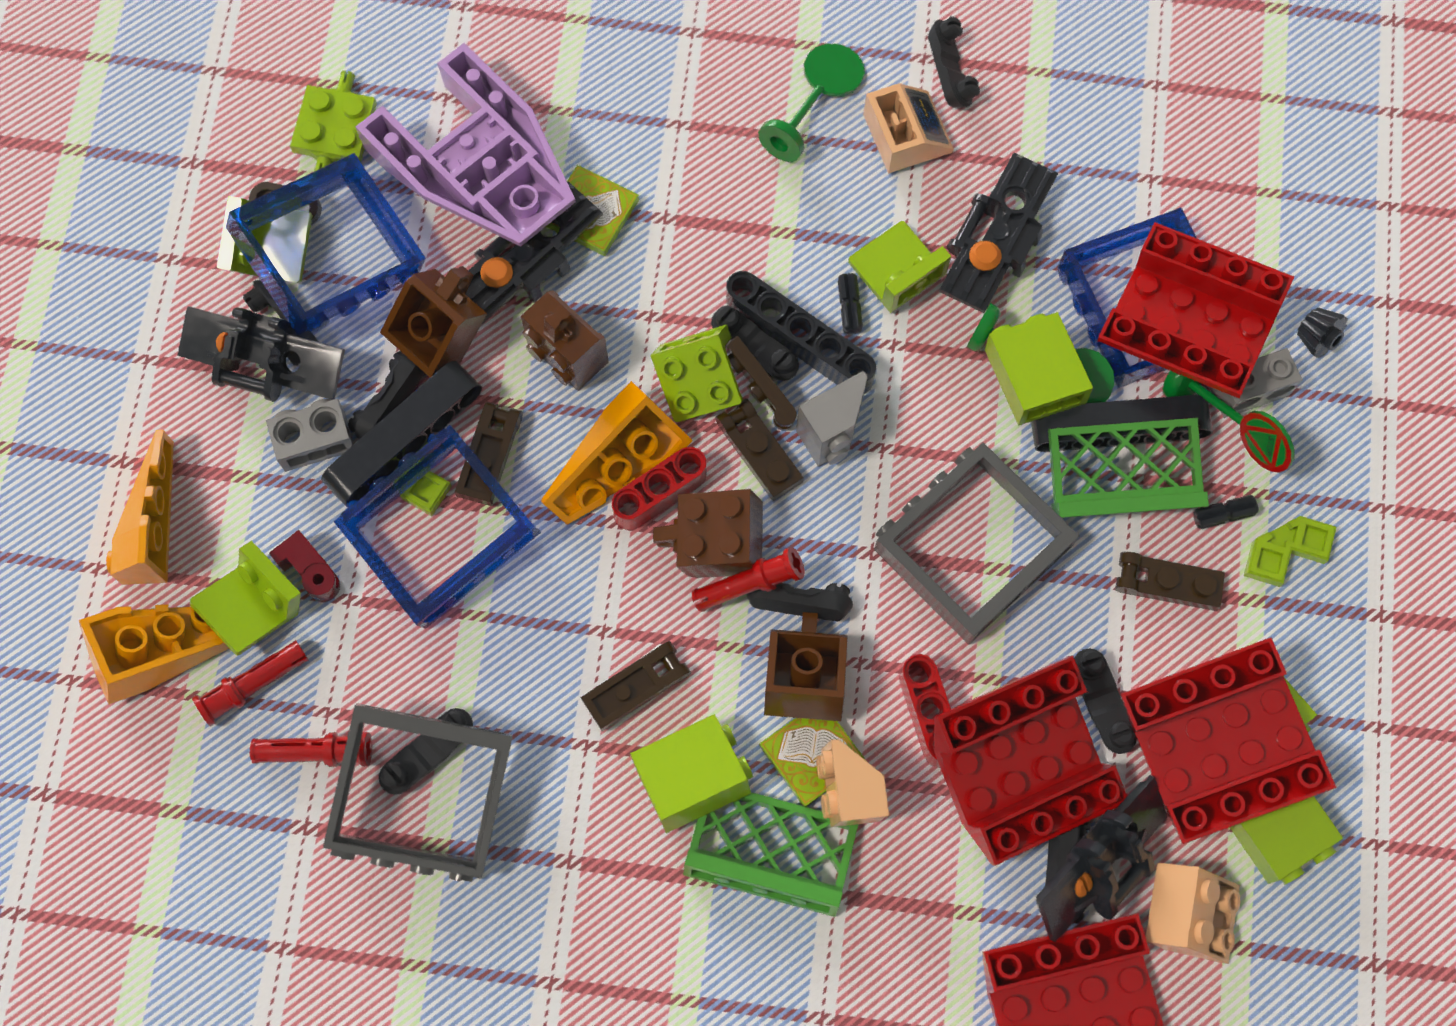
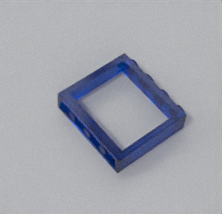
M355 153L229 211L225 227L288 322L291 323L297 335L308 330L311 333L317 332L330 322L329 319L339 314L345 317L355 312L361 306L360 303L370 298L373 301L383 298L391 291V287L399 283L404 285L409 277L415 273H420L426 257ZM348 185L400 264L305 312L251 231Z
M1182 207L1066 249L1058 264L1060 280L1064 285L1069 286L1073 294L1072 301L1075 311L1079 316L1083 315L1088 325L1087 332L1090 342L1094 347H1098L1102 356L1108 360L1113 369L1114 381L1118 388L1168 369L1145 360L1129 366L1121 350L1097 341L1107 319L1081 267L1143 245L1155 222L1197 238Z
M451 425L446 429H442L436 435L432 433L423 448L417 453L414 451L404 456L398 463L399 468L388 477L385 475L375 480L369 487L370 492L359 501L353 500L346 504L348 508L333 521L413 622L424 629L428 628L541 533L461 434ZM457 449L517 522L419 603L360 528Z

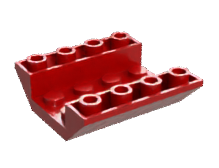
M1155 222L1141 249L1137 265L1116 308H1112L1097 341L1240 399L1294 276Z
M1272 637L1120 694L1151 775L1157 781L1163 804L1182 844L1337 788L1321 750H1315L1284 678L1287 672Z
M1074 656L1065 657L934 717V753L961 823L989 862L994 866L1104 814L1107 810L1117 808L1127 797L1116 765L1100 762L1076 697L1087 693Z
M1139 914L1068 930L1056 942L1051 941L1047 935L983 951L987 995L996 1026H1164L1143 955L1150 954Z

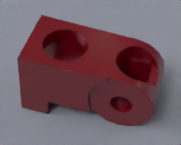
M297 530L269 552L270 556L284 572L292 566L302 576L304 589L314 600L327 602L334 599L339 593L340 581L337 575L300 530Z

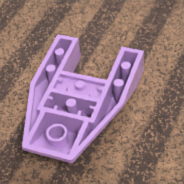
M463 43L437 64L444 86L473 114L429 150L384 106H381L355 128L364 149L389 174L423 199L518 246H522L576 201L533 109L478 55Z

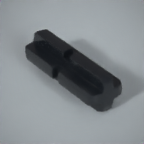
M854 273L841 274L838 277L840 304H842L843 331L846 334H857L862 331L863 327L861 305L859 303L858 278Z
M1247 495L1227 500L1224 504L1220 502L1208 507L1197 508L1193 512V518L1197 528L1204 529L1224 524L1228 520L1232 522L1252 517L1259 512L1256 498L1253 495Z

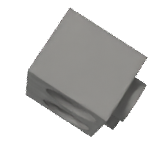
M1288 348L1257 359L1240 399L1212 387L1209 388L1212 394L1238 413L1290 396L1303 379ZM1221 412L1223 418L1228 417L1227 415Z
M321 399L312 403L311 407L298 411L293 409L284 410L277 413L274 418L266 420L276 460L285 472L342 455L354 445L345 410L338 399ZM330 421L336 422L335 427L331 431H320L325 423ZM300 432V436L296 441L285 443V439L289 434Z

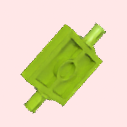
M346 70L341 71L336 89L307 85L290 148L292 153L308 155L317 160L314 173L312 174V177L317 181H320V178L322 182L327 181L332 163L346 162L361 165L365 149L355 127L375 112L377 103L375 97L351 92L355 74L348 71V74Z

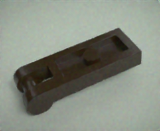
M736 336L726 344L725 349L733 372L736 375L742 372L750 382L747 389L759 404L765 401L774 413L773 424L778 430L787 431L791 429L797 416L795 408L742 340Z
M745 398L739 405H736V409L730 413L724 411L715 417V420L726 438L774 502L803 483L804 477L758 416L752 403ZM745 420L750 428L740 433L736 425Z
M488 401L485 403L454 492L456 497L492 506L516 432L521 425L523 411L514 408L507 411L498 408V404ZM495 422L504 425L502 431L491 429Z
M1135 552L1120 553L1119 566L1122 567L1121 577L1116 579L1115 590L1117 592L1212 611H1218L1221 608L1225 572L1144 557ZM1137 571L1146 572L1145 582L1136 579Z
M671 641L660 645L580 697L602 732L671 686L682 682L692 673L686 663L681 664L675 653L677 650ZM659 663H663L668 671L661 677L658 676L653 668Z

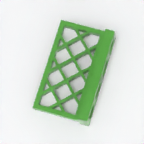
M1198 418L1048 429L1054 500L1051 508L1061 518L1209 506L1208 491L1204 492ZM1175 427H1188L1189 443L1180 452L1166 440V437ZM1166 428V430L1161 435L1156 430H1154ZM1138 430H1146L1156 439L1155 443L1144 455L1128 442ZM1121 431H1130L1125 437H1122L1118 433ZM1101 433H1109L1120 442L1108 457L1104 456L1092 445ZM1081 434H1093L1088 441L1081 436ZM1072 435L1083 445L1071 461L1059 451L1058 436ZM1160 444L1176 456L1164 472L1149 460V457ZM1123 447H1126L1140 459L1127 475L1111 462ZM1087 449L1103 462L1091 477L1087 476L1075 465ZM1189 451H1190V459H1191V461L1186 457V454H1187ZM1060 460H1061L1064 464H1066L1065 468H1064L1062 471H1061ZM1180 461L1191 469L1193 485L1179 486L1169 477V474ZM1143 464L1159 476L1150 489H1143L1132 480V477ZM1107 466L1123 479L1115 490L1111 492H1106L1094 482ZM1071 469L1086 483L1077 494L1063 495L1062 478ZM1164 481L1171 486L1158 488ZM1127 483L1134 489L1121 491ZM1091 486V487H1092L1093 489H1095L1098 493H1085V492H1086V491L1088 490V488Z
M753 792L732 802L736 810L719 819L714 811L698 818L690 849L685 860L683 876L832 917L836 916L842 898L858 824L838 826L839 828L847 829L848 834L846 842L832 850L821 833L831 827L830 818L824 819L822 811ZM739 800H740V801H743V802H747V804H745V805L742 806V805L740 804ZM757 805L766 807L774 820L755 829L746 811ZM777 811L784 812L785 814L779 816ZM707 815H709L712 823L705 826ZM740 815L750 833L731 842L722 825ZM793 816L805 818L811 828L809 832L796 839H793L783 823ZM814 821L821 822L823 824L817 827ZM778 826L788 843L770 853L760 835ZM715 828L726 844L725 847L714 853L699 849L701 837ZM816 836L826 854L808 863L797 845ZM754 838L764 857L753 863L743 861L735 848ZM792 849L802 867L792 873H786L779 869L774 858ZM730 852V853L732 854L733 858H732V857H728V856H724V855H725L726 853ZM843 852L840 863L836 858V855ZM830 859L838 872L835 886L819 882L812 869ZM768 862L769 865L771 866V868H768V867H765V866H761V865H763V864H765V863ZM806 872L810 879L801 877L800 875Z

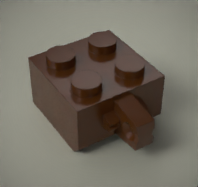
M464 266L450 269L446 277L437 269L415 273L405 281L380 331L387 340L430 378L451 361L461 363L487 315L483 309L465 295L474 275Z
M554 290L547 291L521 315L524 328L522 334L528 343L526 349L537 361L542 362L545 360L553 367L551 372L563 385L567 386L570 383L579 391L609 363L605 337L595 331Z
M751 489L678 494V518L674 519V525L653 527L654 544H657L660 548L673 547V552L677 553L676 567L688 577L732 576L751 569L753 563L757 559L762 558L763 502Z
M803 612L801 632L771 629L764 715L830 721L842 720L848 637L847 635L817 633L818 613Z

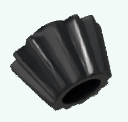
M1317 307L1306 315L1298 328L1297 335L1309 352L1316 358H1319L1321 355H1325L1328 350L1335 349L1344 337L1343 331L1347 327L1348 318L1343 314Z

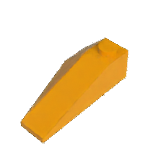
M631 381L604 409L545 493L541 502L568 525L606 503L607 497L613 495L680 449L687 447L693 440Z
M156 430L114 533L112 551L107 553V570L122 585L168 582L174 441L164 430Z
M169 604L155 605V609L131 610V606L116 607L79 620L94 673L108 704L148 691L229 649L192 607L169 608Z

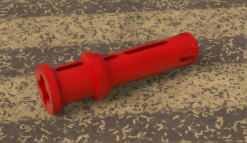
M788 547L784 549L783 554L769 560L765 558L757 559L751 569L701 588L693 589L692 600L694 602L707 597L701 600V603L695 605L698 611L704 612L709 608L758 589L767 592L775 590L777 584L790 579L799 581L804 578L805 570L802 559L795 548Z
M297 640L235 678L232 679L230 676L221 679V685L203 696L195 695L192 697V700L206 723L211 727L215 724L216 718L234 707L242 708L244 703L247 702L246 698L284 676L292 669L309 661Z
M330 732L324 738H253L250 743V760H252V763L317 761L324 762L329 767H337L338 763H342L348 736H338L337 732ZM363 732L356 763H360L362 767L369 766L372 759V738L370 732Z

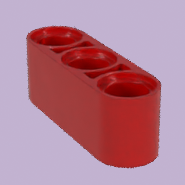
M695 447L682 448L618 490L612 498V512L616 524L625 530L637 529L678 502V494H689L699 488L707 477L704 453ZM686 463H695L700 469L696 473L687 474L681 470V467ZM656 483H664L669 486V490L666 493L658 495L651 492L650 488ZM626 503H633L639 507L638 511L632 515L622 514L619 510Z
M915 654L906 660L899 676L900 685L923 755L930 765L940 768L933 749L934 719L931 720L924 717L920 706L924 703H932L937 706L940 714L950 710L951 707L935 662L929 656ZM913 667L922 668L926 672L928 680L924 683L914 682L910 678L908 670Z

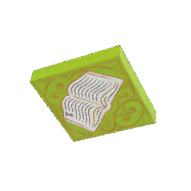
M577 165L567 181L600 209L603 215L574 242L606 256L638 203L639 195ZM549 223L546 228L556 233L559 232L560 228L555 223Z
M794 718L759 743V747L804 807H807L826 793L825 779L818 778L816 756L821 755V749L828 742L839 739L866 760L838 721Z

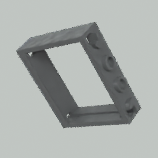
M983 442L975 450L968 447L954 462L957 466L949 474L945 471L938 474L928 486L931 490L922 499L918 495L913 497L902 509L905 514L897 522H894L892 519L887 521L876 533L878 539L874 548L893 570L968 645L1072 548L1080 536ZM980 465L1055 539L971 618L895 541L974 468Z
M359 703L355 704L323 848L330 849V855L342 857L345 860H354L355 854L371 857L370 863L381 867L393 868L395 862L411 865L410 871L418 874L433 875L434 869L450 872L449 878L460 882L461 880L472 882L473 877L482 878L512 743V734ZM365 724L496 750L473 859L340 834Z

